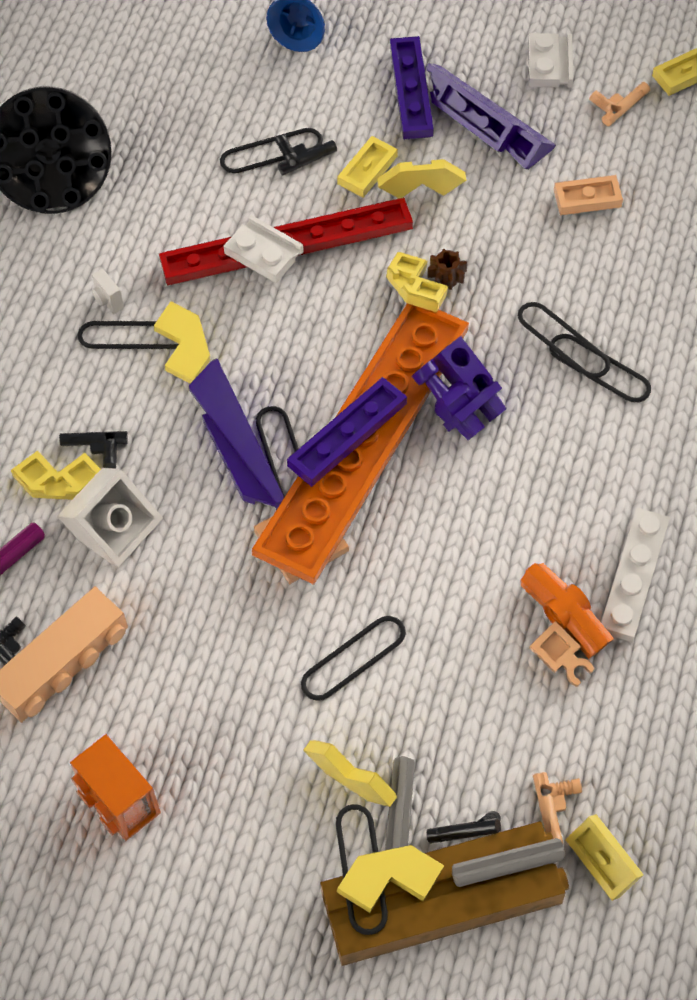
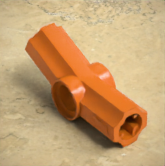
M534 563L526 569L524 576L520 579L521 587L543 607L546 616L552 624L556 621L581 646L580 650L588 659L596 655L614 639L590 610V602L580 588L574 584L568 586L544 563Z

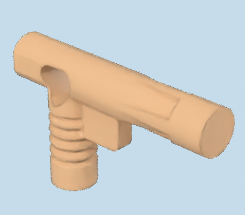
M642 82L624 98L616 93L610 99H607L596 90L592 93L589 100L606 112L602 117V122L606 126H611L650 92V86L646 82Z
M546 772L536 773L533 775L545 832L550 831L553 838L560 839L563 844L556 812L566 810L565 795L582 793L580 779L549 784ZM541 789H548L551 791V793L547 796H543L541 794Z

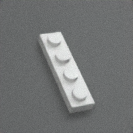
M636 508L601 621L612 637L633 643L670 520L668 516Z

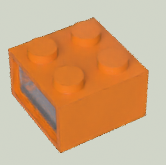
M107 734L70 762L75 774L71 780L78 788L77 794L89 808L95 807L101 816L99 817L101 823L111 835L118 832L127 841L161 813L153 787Z

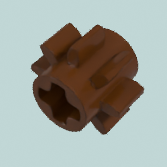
M442 249L437 256H430V266L427 269L428 278H435V282L447 285L449 290H452L457 283H464L467 261H460L459 251L454 252Z

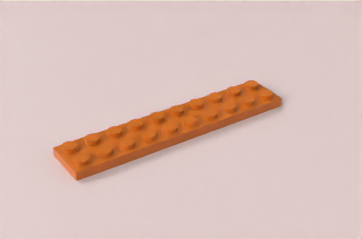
M408 303L406 304L336 416L382 377L407 396V404L312 487L298 476L253 546L252 556L313 585L316 583L431 393L426 383L418 385L411 376L458 337L464 338L468 331L469 322L441 310L433 312ZM438 371L436 375L440 378L442 373Z

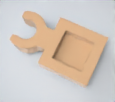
M556 621L529 647L554 673L563 667L566 670L568 681L576 687L581 684V681L574 675L575 668L583 667L590 674L594 671L590 661L584 658H577L574 655L581 646Z

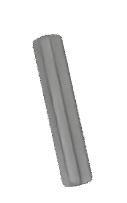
M406 756L397 757L393 760L391 789L396 793L397 798L388 811L385 850L408 846L415 762Z
M555 838L454 864L452 866V876L456 886L461 887L562 861L565 857V850L561 840Z

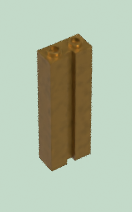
M539 821L425 853L444 865L443 870L426 898L422 901L389 881L384 889L388 911L387 922L381 931L373 935H363L352 927L349 920L346 898L337 893V888L341 884L343 876L320 882L321 894L341 966L562 904L566 894L565 890L569 889V884L563 867L557 868L554 863L461 887L456 886L452 876V866L454 864L554 839L551 832H545L542 822ZM380 898L370 913L353 903L355 920L360 927L372 929L380 924L382 919Z

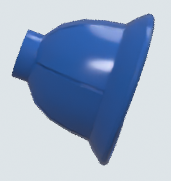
M275 0L268 8L266 20L269 31L274 39L285 48L296 52H308L315 49L323 40L325 22L319 9L310 0Z

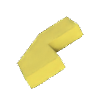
M444 159L431 160V164L426 165L400 162L377 178L380 189L397 198H403L421 184L444 196L466 181L465 171Z
M397 252L387 268L386 278L406 303L437 312L447 296L448 286L422 278L428 261Z
M170 301L154 324V331L179 344L165 364V371L191 384L209 363L210 353L199 315Z
M37 450L11 469V473L32 498L73 500L101 469L84 453L57 472Z
M310 740L303 749L324 773L365 800L390 807L397 798L396 793L376 772L355 768L333 744Z
M412 845L361 855L356 858L337 888V893L369 913L389 881L424 901L443 870L444 865Z

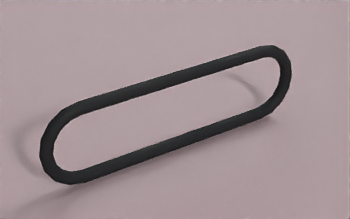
M302 128L285 133L287 138L307 132L315 134L318 137V143L308 148L307 151L322 145L323 142L320 132L313 128ZM278 136L225 151L220 158L221 167L229 173H241L285 160L283 156L237 169L227 167L224 161L231 153L274 142V139Z
M529 302L522 305L518 310L519 322L583 375L590 378H600L610 370L609 358L546 306L537 302ZM528 307L542 309L605 361L604 370L599 373L586 371L523 319V311Z
M90 321L83 324L77 334L81 345L91 349H176L179 345L90 344L85 342L82 337L83 331L90 326H154L157 321Z
M570 334L556 335L551 340L555 344L560 339H570L596 354L578 338ZM549 347V351L554 358L581 373ZM608 355L606 356L609 358L610 363L645 384V394L638 398L630 397L599 378L588 377L630 402L644 401L651 393V385L644 376Z
M268 406L261 409L257 414L256 426L268 464L282 491L261 426L262 415L268 411L279 412L284 418L294 452L299 448L286 412L280 407Z
M383 616L375 620L303 675L301 680L303 693L308 698L316 701L332 696L402 643L406 635L405 626L402 621L393 616ZM391 621L399 626L400 636L394 643L327 693L315 695L308 691L306 681L311 674L380 623Z
M358 804L345 806L336 817V831L343 879L348 872L341 826L345 813L351 810H359L366 815L372 852H378L373 817L366 807ZM384 891L379 897L382 919L380 924L372 929H364L357 924L353 902L346 898L349 920L357 932L363 935H373L385 927L388 911Z

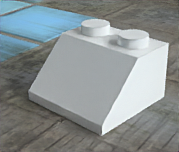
M102 468L57 516L81 543L115 567H119L163 519L121 469Z

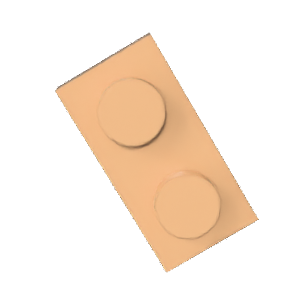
M616 175L558 182L554 185V194L560 215L622 207L623 198Z

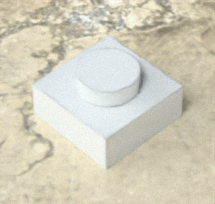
M102 268L92 274L95 286L92 289V293L99 305H106L113 315L124 309L121 291Z

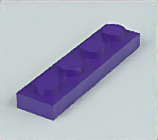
M420 37L391 38L390 52L403 140L433 137L434 128Z
M382 377L287 458V467L312 487L407 404V396Z

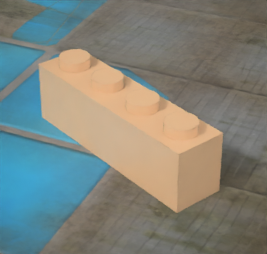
M96 586L93 587L0 669V702L21 723L28 717L37 715L43 709L45 702L53 694L64 691L70 685L72 678L81 669H87L92 666L98 659L100 652L109 644L114 645L122 639L128 628L124 613Z

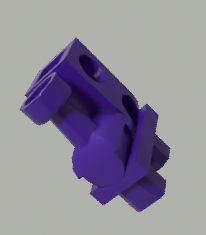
M461 336L411 376L418 385L426 383L436 398L435 413L445 422L443 426L448 432L456 428L467 440L474 437L485 427L474 414L477 409L482 412L489 422L507 409L496 394L502 387L497 381H493L490 373ZM438 371L449 381L450 387L436 375Z

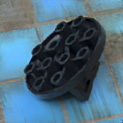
M39 86L13 95L0 106V191L18 206L33 212L57 214L82 206L99 191L110 168L112 155L111 140L104 120L87 100L63 88ZM55 207H67L59 210H47Z

